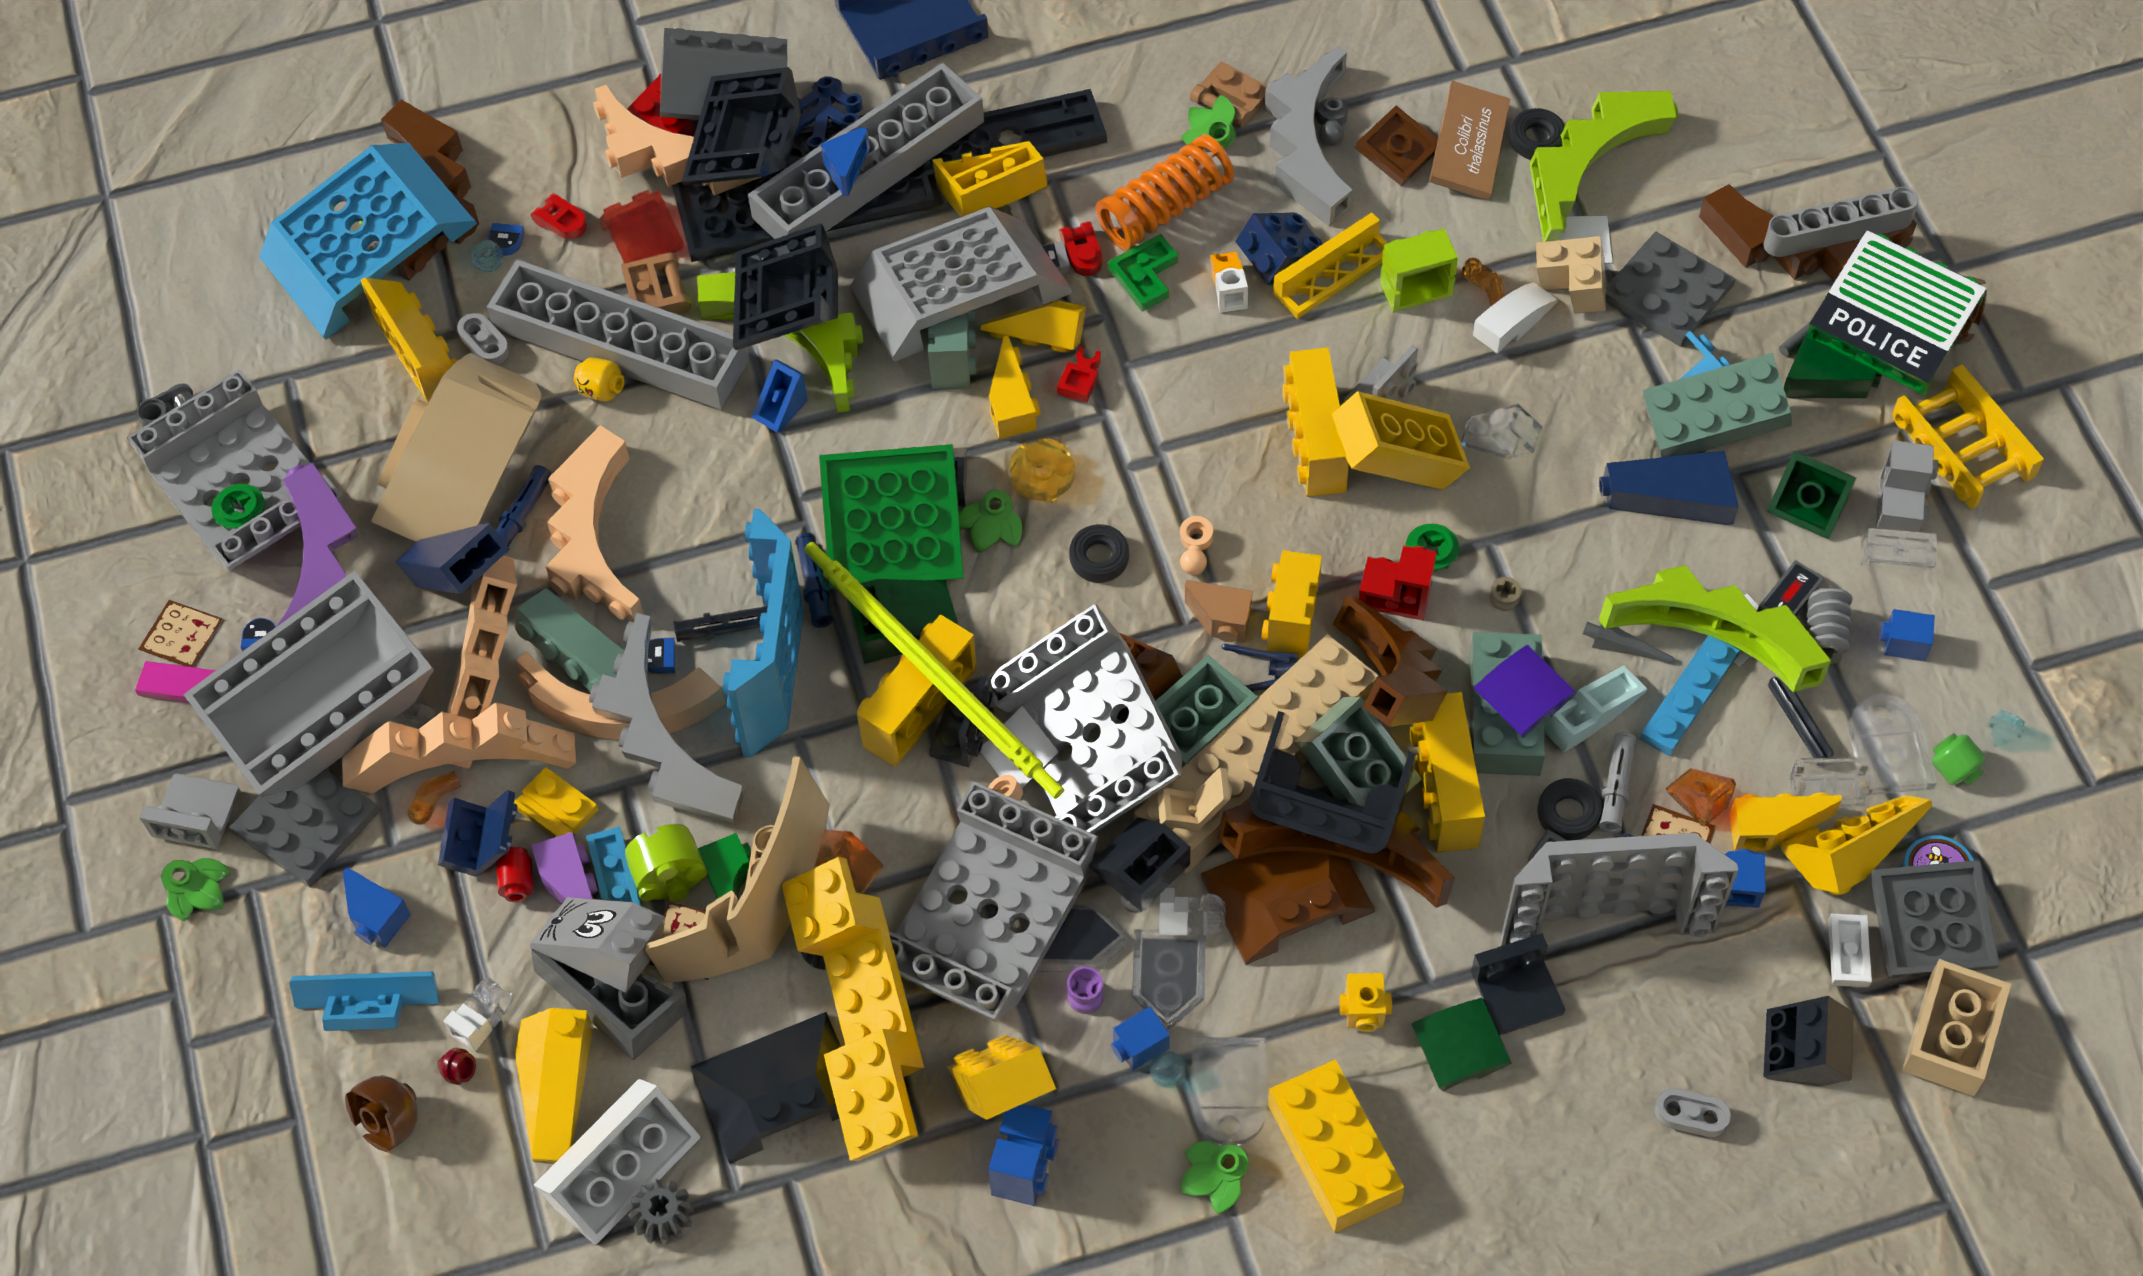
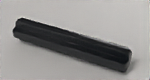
M1778 676L1772 677L1768 683L1769 689L1816 763L1821 765L1829 762L1834 756V751L1797 692H1792Z

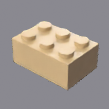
M1939 959L1929 977L1902 1071L1974 1097L1986 1077L2011 983Z

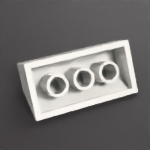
M638 1079L534 1186L559 1214L593 1244L597 1245L633 1208L631 1203L632 1197H643L640 1190L642 1185L647 1186L650 1190L654 1186L656 1179L660 1180L701 1137L656 1085Z

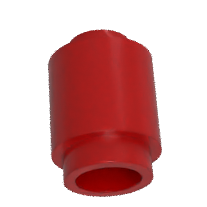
M510 847L507 855L502 856L496 861L498 894L507 901L520 902L525 900L534 891L532 858L528 855V851L525 848Z

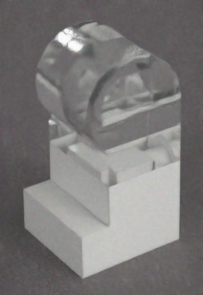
M1166 888L1160 894L1159 934L1215 935L1224 928L1226 907L1221 897L1214 894H1205L1199 898L1175 897V888Z
M491 978L482 980L474 989L471 997H468L456 1012L452 1010L443 1022L450 1036L476 1052L509 1009L513 1000V993Z

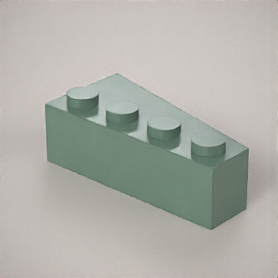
M975 309L937 323L935 326L928 327V357L932 389L971 388L970 375H976V355L970 356V349L976 348L975 329H969V323L975 322Z

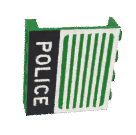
M1867 230L1810 321L1807 338L1925 396L1932 385L1936 371L1976 305H1981L1986 288L1981 286L1974 278L1960 276L1952 272L1943 263H1934L1927 260L1916 250L1903 248L1892 243L1887 236L1879 233L1874 234Z

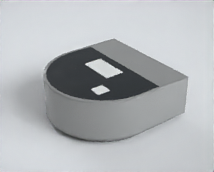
M1063 241L1042 246L1061 274L1070 272V265Z

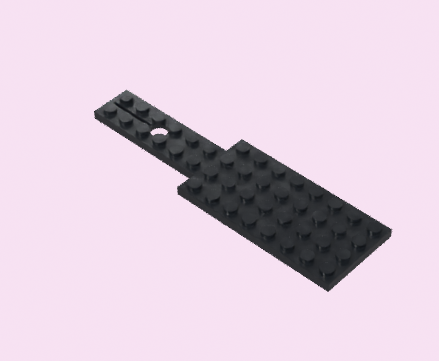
M1091 89L984 112V123L827 231L935 207V199L930 186L931 182L936 181L932 160L942 158L943 162L962 159L961 154L970 152L972 157L990 154L991 148L1007 146L999 141L1001 133L1006 130H1012L1016 135L1022 136L1018 143L1030 141L1042 157L1107 143V133ZM829 122L826 139L829 140L842 131V127L835 122ZM814 126L803 128L795 136L787 167L806 155L805 145L808 138L813 136ZM784 169L717 195L713 194L708 184L705 186L702 183L684 185L682 182L671 185L691 262L735 253L773 240L774 238L752 218L748 194Z

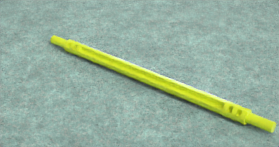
M814 542L806 545L804 552L824 571L823 576L984 733L1027 778H1034L1054 799L1059 798L1063 794L1065 789L1043 768V762L876 600L838 561H832Z

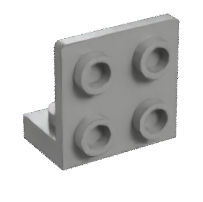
M1412 345L1395 364L1382 358L1344 398V402L1357 391L1399 401L1402 397H1408L1416 385L1414 377L1418 367V362H1416L1418 348Z
M174 774L161 806L158 808L144 806L140 819L151 837L218 849L240 789L236 784Z

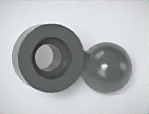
M1332 97L1322 100L1318 104L1317 120L1322 125L1319 131L1320 139L1323 143L1330 146L1340 143L1343 139L1344 130L1342 126L1347 122L1348 117L1347 104L1338 98Z

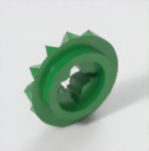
M231 485L223 489L215 497L211 507L212 516L217 525H221L227 531H230L232 528L237 529L263 513L266 502L261 491L252 485ZM232 503L244 507L245 512L235 511Z
M1423 524L1412 530L1407 537L1406 546L1409 547L1420 546L1426 548L1428 544L1431 547L1438 546L1434 573L1441 568L1448 570L1450 564L1457 560L1459 553L1458 539L1445 526Z

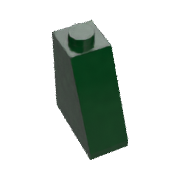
M1806 333L1787 375L1784 391L1787 398H1867L1871 386L1878 388L1883 375L1807 338Z

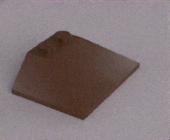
M1305 851L1269 852L1242 859H1234L1201 873V878L1245 965L1278 952L1279 940L1336 916L1344 925L1375 912V908L1349 859L1339 856Z

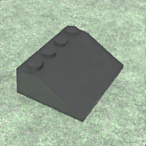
M664 28L661 59L660 117L699 120L711 76L787 67V39L685 30L682 28Z

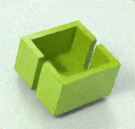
M1445 228L1425 231L1417 236L1396 239L1384 244L1380 284L1393 312L1453 296L1454 275H1456L1458 256Z

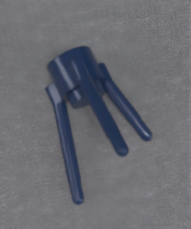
M1226 643L1222 645V649L1226 651L1268 659V676H1274V679L1245 685L1252 692L1268 689L1297 662V653H1275Z

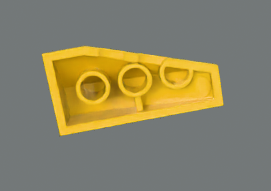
M1903 795L1867 808L1866 816L1851 818L1844 816L1835 819L1836 826L1821 832L1818 827L1807 829L1780 843V848L1813 888L1829 891L1833 895L1845 894L1851 890L1852 886L1867 878L1870 872L1879 865L1932 807L1931 799Z
M549 1008L521 1019L515 1056L533 1162L556 1163L573 1146L594 1029L587 1010Z

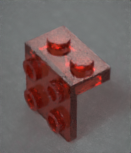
M649 190L643 191L631 197L633 201L621 206V203L618 202L603 209L604 214L601 215L599 223L604 232L609 231L624 264L665 253H675L684 246L683 240L659 190L651 194Z

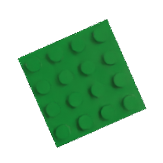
M953 444L819 455L827 556L832 561H838L859 583L875 579L938 581L964 578ZM829 581V589H837Z

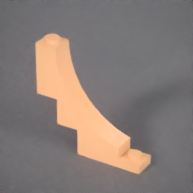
M503 555L472 583L466 633L446 713L473 720L490 707L500 676L498 660L508 632L507 614L517 586L514 558ZM472 761L451 763V765L470 769Z

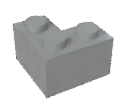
M1892 441L1879 476L1876 532L1916 538L1921 525H1927L1930 507L1925 506L1924 501L1930 493L1931 479L1935 480L1938 472V460L1933 459L1934 446Z

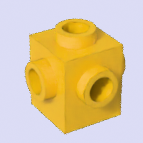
M1347 973L1345 993L1339 994L1340 1016L1347 1015V1028H1356L1361 1032H1371L1378 1028H1384L1386 1015H1392L1391 993H1385L1383 973Z

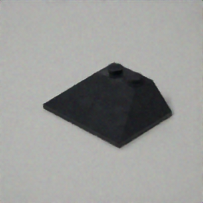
M789 67L711 76L681 181L684 185L759 178L787 168L801 116L793 73Z
M822 224L736 252L733 348L735 350L838 318V268Z
M827 1012L690 1066L729 1164L764 1150L761 1142L762 1138L826 1112H829L832 1121L840 1119L824 1054L840 1048L841 1045Z

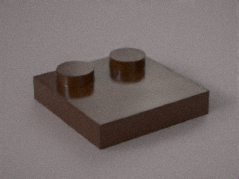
M1396 105L1357 141L1355 149L1402 187L1435 155L1438 139Z

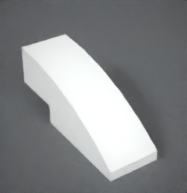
M1534 282L1526 284L1500 299L1479 316L1474 323L1473 336L1496 353H1499L1512 339L1518 341L1558 303V299Z

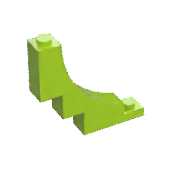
M1671 91L1599 92L1591 108L1593 119L1567 121L1561 134L1562 147L1536 148L1529 167L1543 242L1559 240L1561 234L1565 232L1566 217L1575 203L1581 177L1598 158L1609 150L1633 139L1667 134L1673 122L1678 118V106L1676 103H1673Z

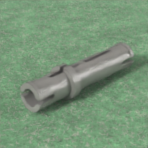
M1619 732L1614 736L1607 787L1603 789L1601 800L1604 804L1599 827L1608 833H1618L1622 830L1624 808L1629 804L1630 794L1627 790L1636 737L1628 732ZM1621 759H1623L1620 775H1618ZM1616 790H1617L1616 803H1615V806H1613V805H1614L1615 792H1616Z

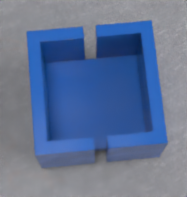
M1021 1104L1005 1111L999 1132L1008 1137L1007 1140L997 1138L988 1168L991 1196L1035 1206L1038 1194H1045L1049 1179V1173H1046L1048 1160L1054 1161L1059 1139H1056L1058 1126L1053 1125L1051 1110Z

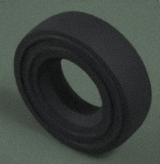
M1542 108L1527 109L1519 113L1513 120L1509 135L1510 143L1519 155L1531 160L1537 147H1562L1561 134L1565 124L1552 111ZM1531 127H1540L1547 130L1550 137L1544 142H1535L1527 137L1526 131Z
M1104 524L1090 525L1081 529L1073 537L1069 548L1070 563L1074 571L1081 578L1095 583L1108 582L1120 576L1126 569L1129 562V545L1125 536L1116 528ZM1104 544L1112 550V556L1106 562L1095 563L1088 559L1086 552L1092 545Z
M1564 778L1552 782L1544 789L1539 798L1537 813L1539 821L1546 831L1549 829L1567 841L1581 840L1589 836L1598 826L1602 806L1597 792L1589 784L1578 779ZM1563 799H1573L1580 803L1583 808V814L1576 820H1565L1558 815L1556 805Z

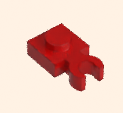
M1080 346L1076 352L1077 364L1067 363L1057 385V394L1088 403L1098 380V370L1096 369L1101 364V351H1096L1093 358L1086 359L1084 358L1085 347Z

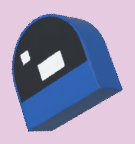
M492 223L488 237L492 251L500 256H508L517 252L521 247L525 233L523 226Z
M257 618L250 621L243 629L240 647L242 652L276 627L275 624L266 618Z
M675 638L651 639L648 648V671L656 674L675 673Z

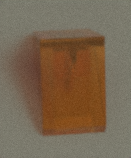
M1690 768L1667 786L1666 790L1680 806L1705 827L1729 807L1737 784L1733 778Z
M824 831L815 866L818 867L837 857L846 858L854 889L864 893L883 868V864L851 831Z

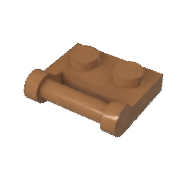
M1221 61L1201 84H1197L1193 88L1190 100L1197 104L1203 103L1212 108L1218 97L1211 93L1226 97L1235 105L1233 107L1236 115L1233 123L1242 128L1264 105L1267 85Z
M665 253L621 264L629 297L668 312L681 314L691 309V302L684 293L677 269L679 267L677 255ZM662 270L666 273L672 294L671 297L663 298L656 271Z

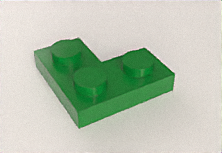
M1159 234L1109 260L1108 270L1143 312L1169 298V290L1156 274L1178 263V254L1163 235Z

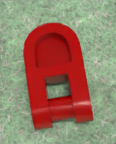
M554 193L545 200L546 204L542 208L537 207L530 214L532 220L538 226L546 227L564 239L579 238L587 229L584 213Z
M1091 221L1081 223L1080 227L1070 229V227L1059 229L1061 241L1064 242L1066 254L1073 270L1082 276L1097 274L1102 268L1103 258ZM1084 239V244L1075 245L1074 241Z

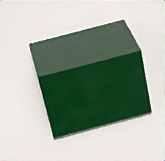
M1794 450L1766 512L1829 539L1849 501L1857 477Z

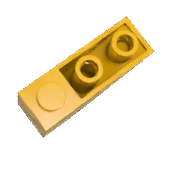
M1060 300L1051 301L1046 304H1039L990 318L981 325V330L990 332L989 335L994 338L1003 339V336L1008 335L1020 338V342L1026 345L1036 346L1039 343L1051 345V349L1054 351L1069 352L1074 350L1081 342L1086 306Z
M1008 335L1003 336L989 393L990 415L999 440L1037 430L1036 417L1041 416L1037 398H1031L1028 392L1031 390L1027 371L1021 372L1019 365H1022L1018 346L1012 347Z
M1819 792L1810 796H1794L1790 793H1783L1775 797H1759L1755 794H1747L1740 798H1735L1729 813L1734 851L1739 849L1770 851L1776 848L1780 843L1834 817L1842 801V796Z

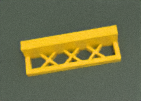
M1371 212L1274 276L1273 295L1299 319L1382 264L1384 244L1388 242L1379 234L1380 219ZM1372 243L1382 250L1377 255L1363 254V249ZM1344 261L1358 262V268L1353 271L1339 270V265ZM1320 277L1334 278V283L1329 287L1314 286L1315 281ZM1296 293L1310 294L1309 300L1300 306L1290 297Z

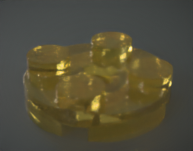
M1044 438L1038 439V443L1030 445L1027 442L1019 446L1011 456L1009 463L1011 486L1029 499L1053 503L1059 499L1060 495L1067 492L1074 482L1075 465L1071 458V453L1065 445L1058 441ZM1048 466V473L1038 474L1035 470L1036 467Z

